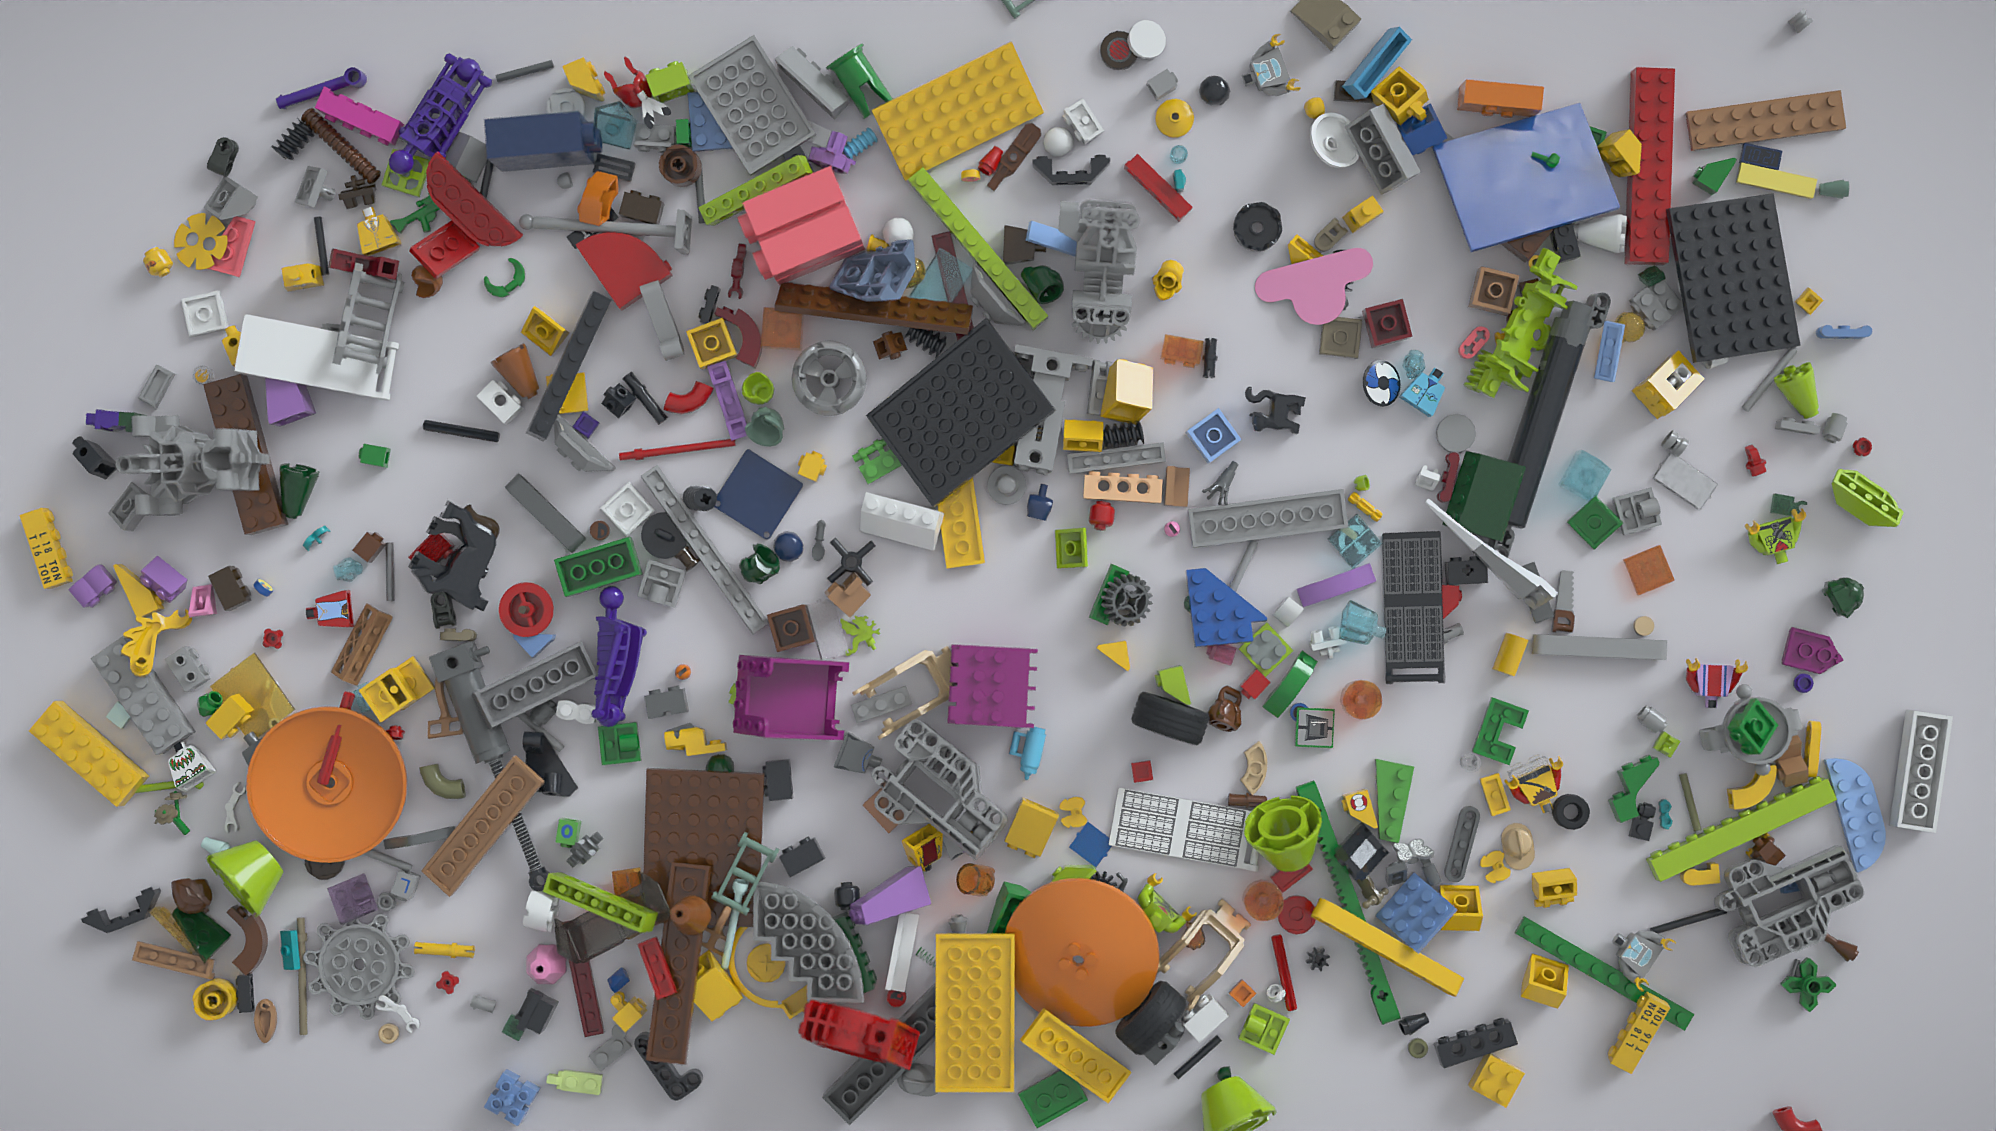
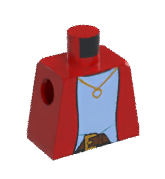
M343 590L316 598V607L306 608L307 619L317 618L318 626L354 627L350 590Z

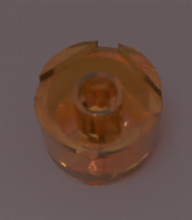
M1354 680L1348 683L1342 690L1340 702L1343 710L1349 716L1357 719H1368L1380 711L1382 695L1380 689L1374 683L1366 680ZM1358 696H1365L1363 698L1365 702L1358 704Z
M1261 879L1254 881L1247 886L1243 893L1242 901L1244 908L1256 920H1273L1283 909L1282 892L1270 881ZM1260 897H1263V898L1266 897L1267 903H1266V904H1264V903L1259 904V903H1260L1259 898H1260Z

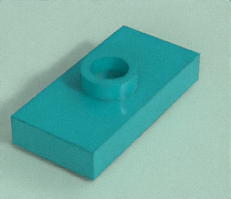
M297 930L280 931V951L283 957L284 970L300 969Z

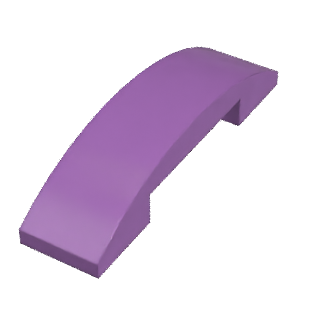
M726 361L707 366L731 441L747 436L745 432L746 418Z
M1368 563L1298 588L1297 592L1302 606L1305 607L1376 582L1371 565Z

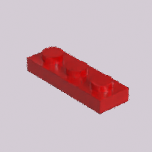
M658 937L638 943L637 945L657 1000L677 993Z

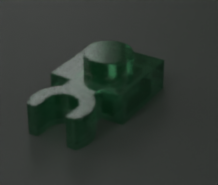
M1775 493L1773 494L1770 513L1791 516L1792 509H1796L1797 514L1801 512L1799 506L1807 505V502L1797 501L1794 503L1795 497Z

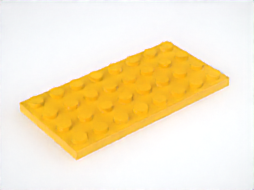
M1011 41L871 110L905 181L922 167L927 171L1044 113Z
M936 933L935 1092H1014V933Z

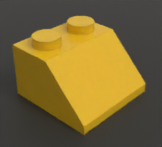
M1440 885L1439 894L1457 909L1441 930L1480 931L1483 912L1479 886Z
M1532 953L1522 980L1521 997L1558 1009L1567 995L1569 965Z

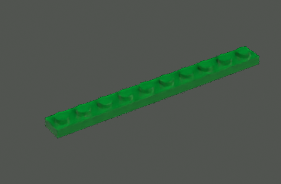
M1525 916L1514 932L1637 1003L1641 995L1644 996L1646 991L1666 1001L1670 1009L1664 1019L1684 1031L1694 1016V1013L1643 984H1640V987L1644 990L1641 992L1637 988L1636 983H1632L1619 970Z

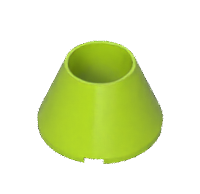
M1292 795L1291 798L1286 799L1275 797L1261 803L1250 812L1245 820L1244 835L1247 842L1276 869L1284 872L1297 871L1308 865L1313 858L1322 822L1321 813L1317 805L1307 798Z
M255 840L210 854L206 857V861L216 876H220L224 886L252 915L256 913L255 917L260 916L284 873L269 851Z
M1240 1076L1220 1081L1201 1094L1203 1131H1253L1269 1121L1268 1116L1271 1113L1273 1116L1277 1113L1275 1107Z

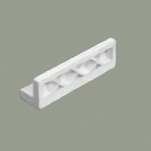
M908 912L899 914L886 990L905 992L919 914Z

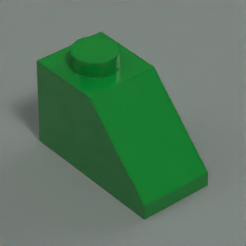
M1729 158L1708 163L1702 168L1699 166L1693 175L1695 179L1692 184L1710 195L1717 193L1737 159Z

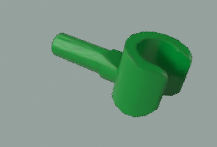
M1532 152L1531 155L1546 162L1550 168L1556 167L1560 162V156L1556 153H1552L1550 157L1536 152Z

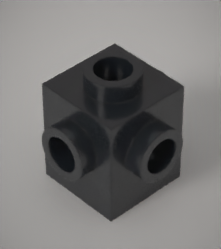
M619 383L614 388L610 386L603 394L605 398L601 404L619 419L630 410L637 398Z

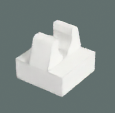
M1424 465L1416 478L1415 485L1433 491L1439 482L1440 475L1437 469L1431 472L1427 470L1428 466Z

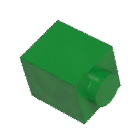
M363 443L358 456L361 459L360 463L388 468L391 449Z

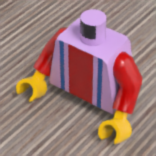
M1697 658L1691 664V661L1686 659L1688 666L1686 682L1696 695L1705 696L1706 708H1717V696L1727 697L1733 691L1742 674L1748 670L1747 661L1742 666H1739L1740 660H1735L1736 668H1734V666L1700 664Z

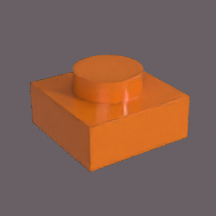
M1243 979L1229 992L1242 1007L1257 994Z

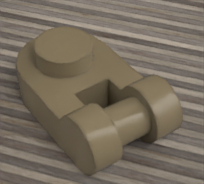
M1336 218L1315 237L1314 244L1319 251L1330 250L1348 232L1345 227H1341ZM1332 228L1338 233L1335 237L1329 232Z
M444 628V632H440V640L472 642L477 638V633L470 629L456 632V629Z

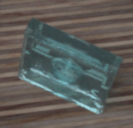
M1358 514L1348 521V528L1338 529L1328 538V541L1352 569L1382 544Z

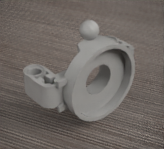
M1742 684L1736 689V694L1740 700L1734 702V705L1728 710L1723 724L1701 729L1699 733L1704 750L1720 749L1721 753L1730 751L1739 760L1756 764V773L1760 776H1765L1770 772L1769 763L1785 753L1790 745L1792 736L1798 735L1797 730L1803 728L1798 709H1784L1780 704L1771 699L1750 697L1752 694L1751 688L1746 684ZM1751 698H1757L1778 724L1763 752L1755 755L1743 753L1741 751V744L1730 737L1731 732L1727 728L1735 714L1742 713Z

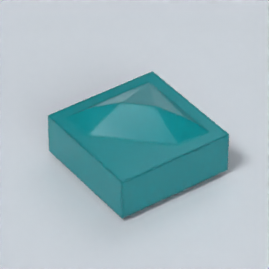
M1178 169L1173 172L1174 186L1177 192H1182L1186 184V177L1182 169Z

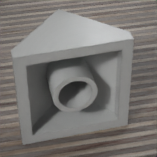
M458 132L449 147L446 160L465 178L477 183L487 161L486 144L470 135Z
M132 482L108 513L118 526L126 531H134L145 516L135 515V495L148 494Z

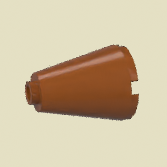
M524 343L495 358L496 360L491 361L492 366L522 398L527 397V399H530L538 394L539 385Z
M686 896L674 905L670 916L678 931L685 935H697L703 932L710 923L711 910L708 903L702 898Z

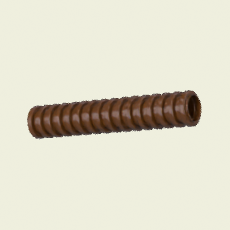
M310 108L303 113L301 121L306 122L305 124L310 126V129L314 130L316 135L319 134V138H323V141L329 147H332V150L336 151L337 155H341V158L345 159L347 164L350 163L349 166L354 167V171L358 172L360 176L363 175V179L367 180L368 184L378 180L381 171L376 170L377 167L372 166V163L368 162L366 157L363 158V154H359V151L353 145H350V142L346 141L345 137H341L342 135L337 133L335 128L332 129L333 126L331 124L328 125V121L324 120L318 112H315L314 108Z

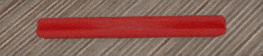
M345 691L340 707L351 710L355 694ZM340 724L337 725L335 735H331L317 779V783L321 785L329 784L342 737L339 736Z

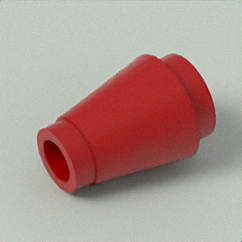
M994 146L979 161V171L987 176L995 173L1003 151Z

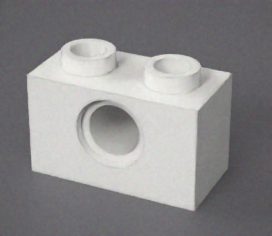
M492 380L477 397L504 424L508 425L524 409L520 405L522 401L515 394L511 396L507 392L509 388L501 380L499 382ZM500 396H505L506 403L503 406H499L497 403Z

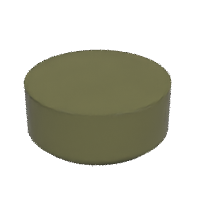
M1414 1038L1408 1043V1052L1414 1058H1422L1428 1052V1045L1423 1039Z

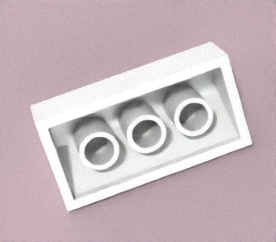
M866 492L861 509L860 531L934 551L944 513Z

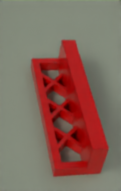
M1138 153L1131 161L1124 165V169L1178 222L1193 208Z

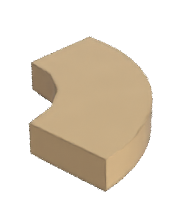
M1260 741L1244 752L1247 759V769L1240 781L1251 795L1259 790L1267 772V756Z

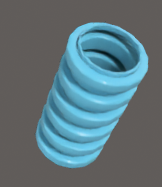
M866 128L867 131H862L861 135H856L857 138H852L851 142H846L847 145L844 147L843 152L847 158L853 159V156L857 157L859 152H863V149H868L867 146H872L873 142H878V138L871 128Z

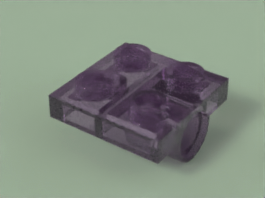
M365 873L327 888L341 925L379 910Z

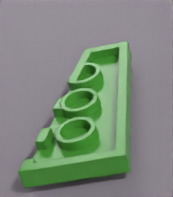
M1375 759L1379 839L1399 843L1414 766Z

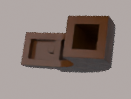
M235 905L226 913L243 929L246 943L243 951L232 963L247 976L262 962L267 951L268 935L265 924L260 916L255 917L256 913L248 916V911L244 907Z

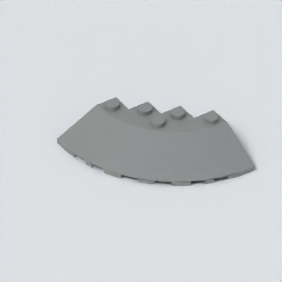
M759 882L754 891L753 941H771V961H789V981L807 982V1002L816 1000L818 1002L864 1003L862 979L856 956L848 939L835 920L820 905L802 893L783 885Z

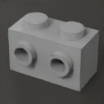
M190 646L183 647L164 659L185 692H191L211 679L208 675L210 673L208 668L200 663L197 651Z

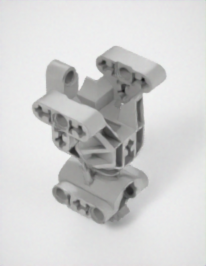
M1086 199L1081 203L1080 211H1078L1077 202L1061 201L1058 231L1077 242L1075 271H1084L1083 291L1073 290L1072 293L1073 317L1076 320L1072 323V327L1078 326L1076 333L1082 331L1083 339L1088 335L1089 342L1096 338L1097 344L1100 343L1101 339H1104V342L1107 343L1109 337L1115 341V334L1121 337L1120 330L1127 331L1125 325L1130 320L1129 313H1131L1132 295L1122 294L1123 276L1134 275L1137 247L1130 229L1136 228L1139 224L1136 208L1129 202ZM1106 205H1110V206H1112L1113 208H1104V207H1105ZM1105 219H1106V220H1111V219H1113V222L1109 221V223H1108V222L1105 221ZM1136 219L1135 221H1132L1131 224H1128L1127 222ZM1105 226H1106V227H1109V228L1111 229V231H1108V234H1107V228H1105ZM1080 308L1085 309L1084 312H1078L1077 310ZM1119 311L1124 312L1123 315H1116Z
M177 415L132 416V436L149 437V445H143L149 454L120 456L116 461V468L120 473L126 474L151 473L144 482V484L151 485V494L135 495V515L176 516L183 514V504L192 502L200 495L209 494L215 484L216 490H259L261 465L270 464V454L260 453L257 445V431L214 429V439H210L205 433H198L187 426H179V416Z

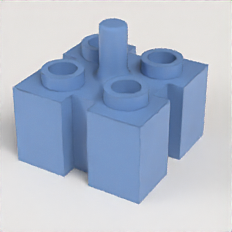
M506 1069L495 1086L499 1090L495 1089L491 1093L484 1108L496 1115L500 1112L505 1113L504 1119L519 1126L529 1110L526 1104L530 1105L534 1101L541 1087L528 1080L523 1084L518 1081L519 1075Z

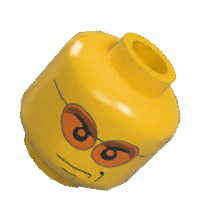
M155 247L145 252L143 263L150 275L164 277L170 273L169 269L173 266V262L166 250Z

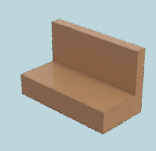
M1166 467L1164 506L1188 507L1190 468Z

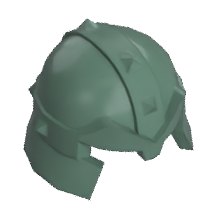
M767 407L759 408L756 412H753L751 422L745 426V432L749 439L756 444L768 447L776 446L781 442L783 438L782 431L785 429L781 415L776 410Z

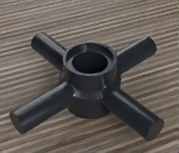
M836 537L830 541L831 545L842 556V566L827 578L831 584L846 571L855 572L867 587L873 583V580L861 568L862 558L876 547L872 540L857 553L848 552ZM851 556L857 560V564L853 568L848 567L846 564L847 558Z

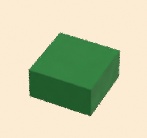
M676 119L677 145H684L689 148L692 147L690 121L688 119Z

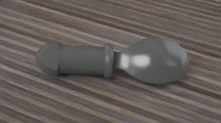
M819 520L816 525V543L812 549V557L815 561L823 559L825 554L822 541H824L826 524L823 520Z

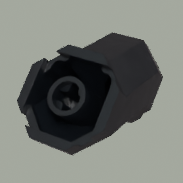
M1363 822L1357 825L1345 840L1334 849L1336 852L1334 854L1335 858L1342 866L1347 865L1349 867L1347 871L1355 881L1359 879L1363 881L1380 861L1389 854L1387 849L1384 848Z

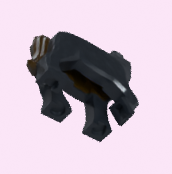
M447 500L445 511L441 512L439 518L433 517L426 533L431 535L441 533L452 534L462 544L454 550L445 566L434 562L416 551L408 567L412 569L411 573L417 578L426 593L446 592L452 599L471 610L477 608L484 611L489 601L480 597L482 593L479 589V582L488 573L489 568L487 566L494 554L500 528L494 519L477 514L471 504L461 508ZM440 518L457 519L460 523L454 521H445Z

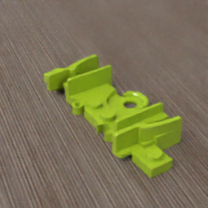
M1542 248L1535 265L1531 266L1529 270L1541 278L1540 281L1526 283L1522 296L1515 297L1514 304L1518 308L1513 310L1506 327L1501 329L1505 333V338L1503 340H1496L1497 346L1493 355L1488 354L1484 361V364L1489 369H1485L1476 389L1489 397L1495 398L1502 382L1513 389L1524 392L1529 391V388L1523 385L1520 380L1522 376L1530 378L1533 371L1538 372L1539 370L1529 364L1528 361L1532 354L1530 352L1531 348H1535L1536 351L1545 348L1551 330L1550 325L1544 323L1545 318H1549L1553 307L1568 309V306L1565 305L1567 299L1561 296L1564 288L1577 290L1578 288L1575 284L1563 280L1557 275H1553L1561 257L1547 248ZM1559 285L1556 293H1550L1553 286ZM1539 329L1540 337L1538 340H1534L1533 334L1535 330ZM1514 368L1518 371L1517 376H1515Z

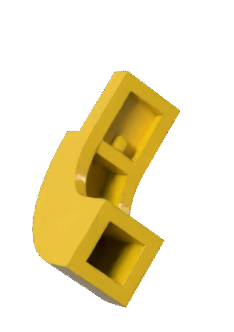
M1769 764L1770 772L1765 776H1760L1755 771L1752 780L1745 786L1727 789L1729 808L1734 810L1743 809L1761 802L1774 785L1777 771L1776 765Z

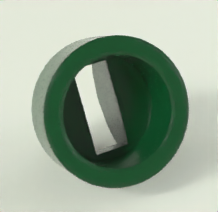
M1225 1066L1218 1070L1217 1077L1220 1081L1231 1077L1230 1066Z

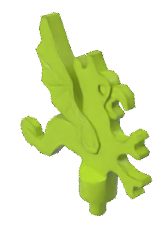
M854 616L855 619L852 622L858 625V629L854 624L848 623L842 618L840 619L842 629L846 631V634H851V636L857 635L852 642L853 649H846L845 655L850 656L852 653H855L858 650L859 643L864 640L868 647L871 646L872 650L876 649L874 645L876 642L872 634L879 635L880 628L875 631L872 630L873 626L876 625L874 620L872 625L868 626L867 621H865L866 618L868 619L867 616Z

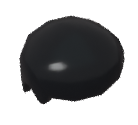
M1209 76L1201 82L1199 92L1201 99L1207 104L1222 105L1229 98L1230 88L1229 84L1222 77Z

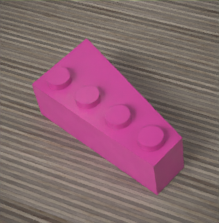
M325 86L315 106L318 111L325 115L324 119L333 123L336 120L342 122V126L351 131L356 128L360 130L359 134L367 138L374 136L378 138L377 142L386 146L389 143L396 145L400 136L399 129L405 125L401 121L380 111H373L372 108L360 102L355 103L347 96L342 94L338 96Z

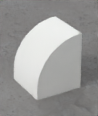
M1286 597L1273 613V616L1289 627L1304 608L1290 597Z

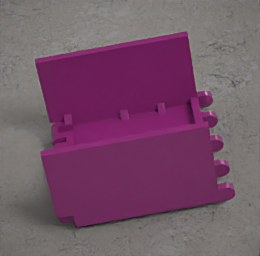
M952 644L951 663H958V667L950 666V682L957 683V686H949V702H956V706H948L947 723L1034 728V724L1026 723L1027 710H1035V706H1027L1028 690L1036 691L1035 686H1028L1029 671H1037V667L1029 666L1030 653L1036 654L1038 649Z

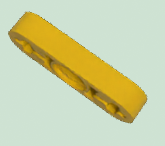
M1808 721L1806 727L1804 762L1809 769L1808 777L1815 778L1818 773L1821 741V723L1819 721Z

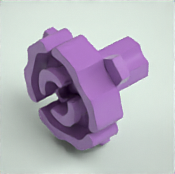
M831 131L826 148L812 146L808 158L810 162L821 168L831 166L833 172L839 174H848L851 165L856 163V161L842 154L848 136L835 131Z

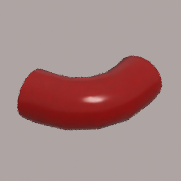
M696 381L692 390L687 394L678 395L670 392L665 401L664 410L677 414L694 412L707 402L714 388Z
M1791 1106L1778 1108L1773 1111L1774 1118L1782 1131H1822L1816 1119L1804 1122L1796 1118Z

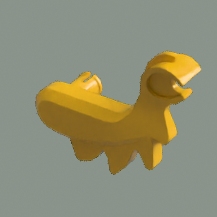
M185 609L186 615L184 617L178 615V610L174 611L169 617H164L156 612L152 613V619L136 617V622L142 626L131 628L123 633V637L133 640L123 646L121 654L130 658V670L135 676L145 677L152 671L156 638L161 631L183 629L191 624L192 617L189 618L187 609Z

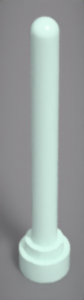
M734 879L732 889H734L733 892L735 893V902L741 904L742 896L748 891V881ZM734 909L731 911L721 967L724 970L729 967L739 912Z

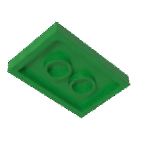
M1058 1070L1018 1093L1036 1128L1088 1101L1079 1082L1062 1070Z

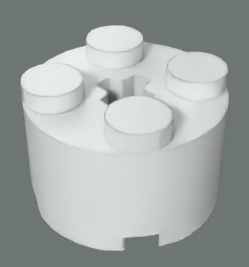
M532 890L526 905L528 916L524 915L523 926L552 933L555 924L553 921L554 916H558L560 911V905H558L560 899L543 891Z

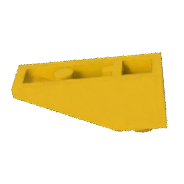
M123 564L113 565L136 617L146 618L152 615L153 612H159L164 609V600L160 599L150 587H145L136 574Z

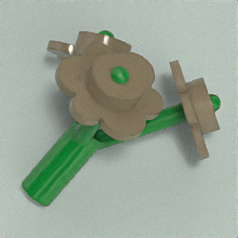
M174 791L170 793V796L164 798L165 800H174L175 806L173 804L159 806L155 810L154 817L156 820L154 824L164 825L173 822L183 835L188 834L190 829L181 820L179 799L187 798V795Z

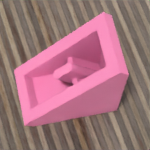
M213 585L193 587L188 613L189 617L217 614Z

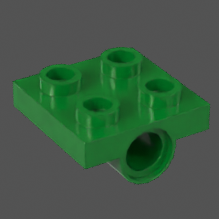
M637 722L616 724L612 727L598 726L602 765L642 761Z

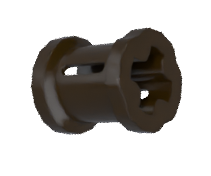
M688 546L675 556L676 559L683 563L687 572L700 562L699 558L696 559L689 551L690 548Z

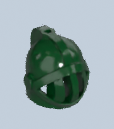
M1040 265L1033 268L1030 266L1025 267L1021 272L1022 279L1039 304L1051 303L1062 295L1064 291L1063 280L1060 274L1050 267Z

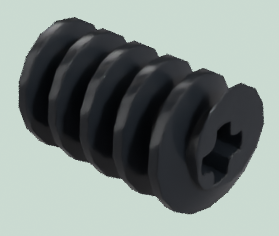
M297 118L299 124L292 122L294 130L287 128L289 135L281 134L284 141L277 139L276 142L279 146H271L284 159L293 160L292 153L299 154L297 147L304 148L302 141L310 142L307 135L315 136L313 131L299 118Z
M909 328L904 337L905 339L910 336V343L917 340L916 347L923 344V351L930 348L929 355L936 352L935 359L941 354L947 344V337L944 336L942 339H939L940 332L933 335V330Z
M1136 421L1135 427L1132 422H1129L1127 428L1124 423H1121L1120 428L1115 423L1112 429H1110L1108 424L1105 425L1103 430L1105 449H1107L1108 443L1111 444L1112 448H1115L1116 442L1122 447L1124 441L1127 446H1130L1132 440L1135 445H1138L1139 440L1144 445V433L1140 421Z
M690 486L683 493V502L689 509L709 511L716 505L717 495L710 487Z

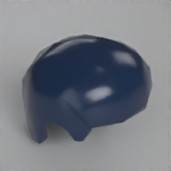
M785 531L778 534L775 538L773 548L775 554L782 561L792 562L802 555L804 545L796 533Z

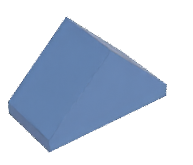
M513 634V638L534 658L556 638V635L538 634L531 637H521Z

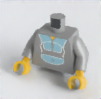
M1281 34L1273 35L1271 40L1262 45L1253 55L1252 62L1249 65L1251 72L1242 75L1245 86L1255 83L1258 91L1274 96L1289 93L1291 90L1299 91L1301 87L1294 88V83L1299 80L1290 79L1279 47L1275 48L1276 46L1283 45L1285 40L1277 42V37Z
M1638 931L1636 934L1631 932L1627 938L1618 933L1613 938L1612 943L1619 947L1616 955L1619 957L1618 964L1623 975L1632 983H1636L1637 988L1643 992L1644 990L1640 987V984L1644 982L1649 986L1648 981L1644 979L1645 975L1664 948L1673 951L1668 948V942H1676L1670 938L1665 939L1664 936L1653 931Z

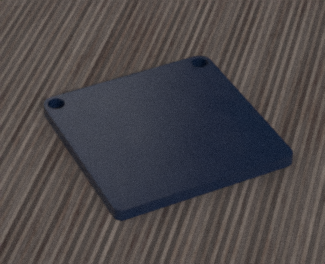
M747 449L717 495V501L721 503L720 506L714 507L762 538L770 539L803 488V483ZM765 532H769L770 536L768 538L764 537Z

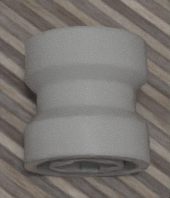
M1672 430L1665 437L1661 446L1665 449H1670L1675 456L1679 457L1686 449L1689 441L1685 438H1680L1678 433Z

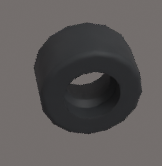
M1561 795L1553 804V819L1563 828L1579 829L1589 819V805L1578 795ZM1569 804L1575 805L1578 809V815L1574 819H1567L1564 816V808Z

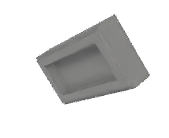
M156 364L138 399L157 408L175 374Z

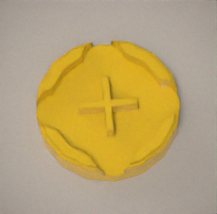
M769 943L760 944L753 948L747 958V970L751 977L759 982L768 983L775 981L784 972L786 965L785 961H771V944Z

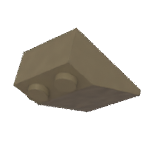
M1300 0L1290 11L1331 51L1361 21V18L1341 0Z

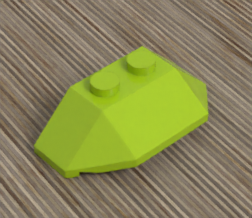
M1837 470L1831 483L1837 505L1868 526H1899L1904 512L1898 507L1889 492L1856 470Z

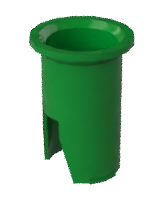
M862 43L829 64L826 69L834 71L862 114L863 119L871 114L864 94L859 87L868 83L869 87L885 103L894 98L891 97L862 52V47L864 46Z

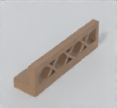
M366 603L331 673L342 681L358 686L393 617ZM372 611L370 618L367 620L368 614ZM362 629V633H361L360 637H358V634H359L360 630ZM351 647H353V651L349 655V651ZM344 664V668H343L342 672L340 673L339 670L341 669L342 665Z
M137 941L132 961L206 979H214L215 973H212L214 959H209L204 964L198 955Z

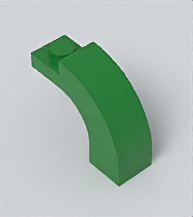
M1302 650L1282 681L1269 694L1262 707L1279 718L1304 687L1318 661Z

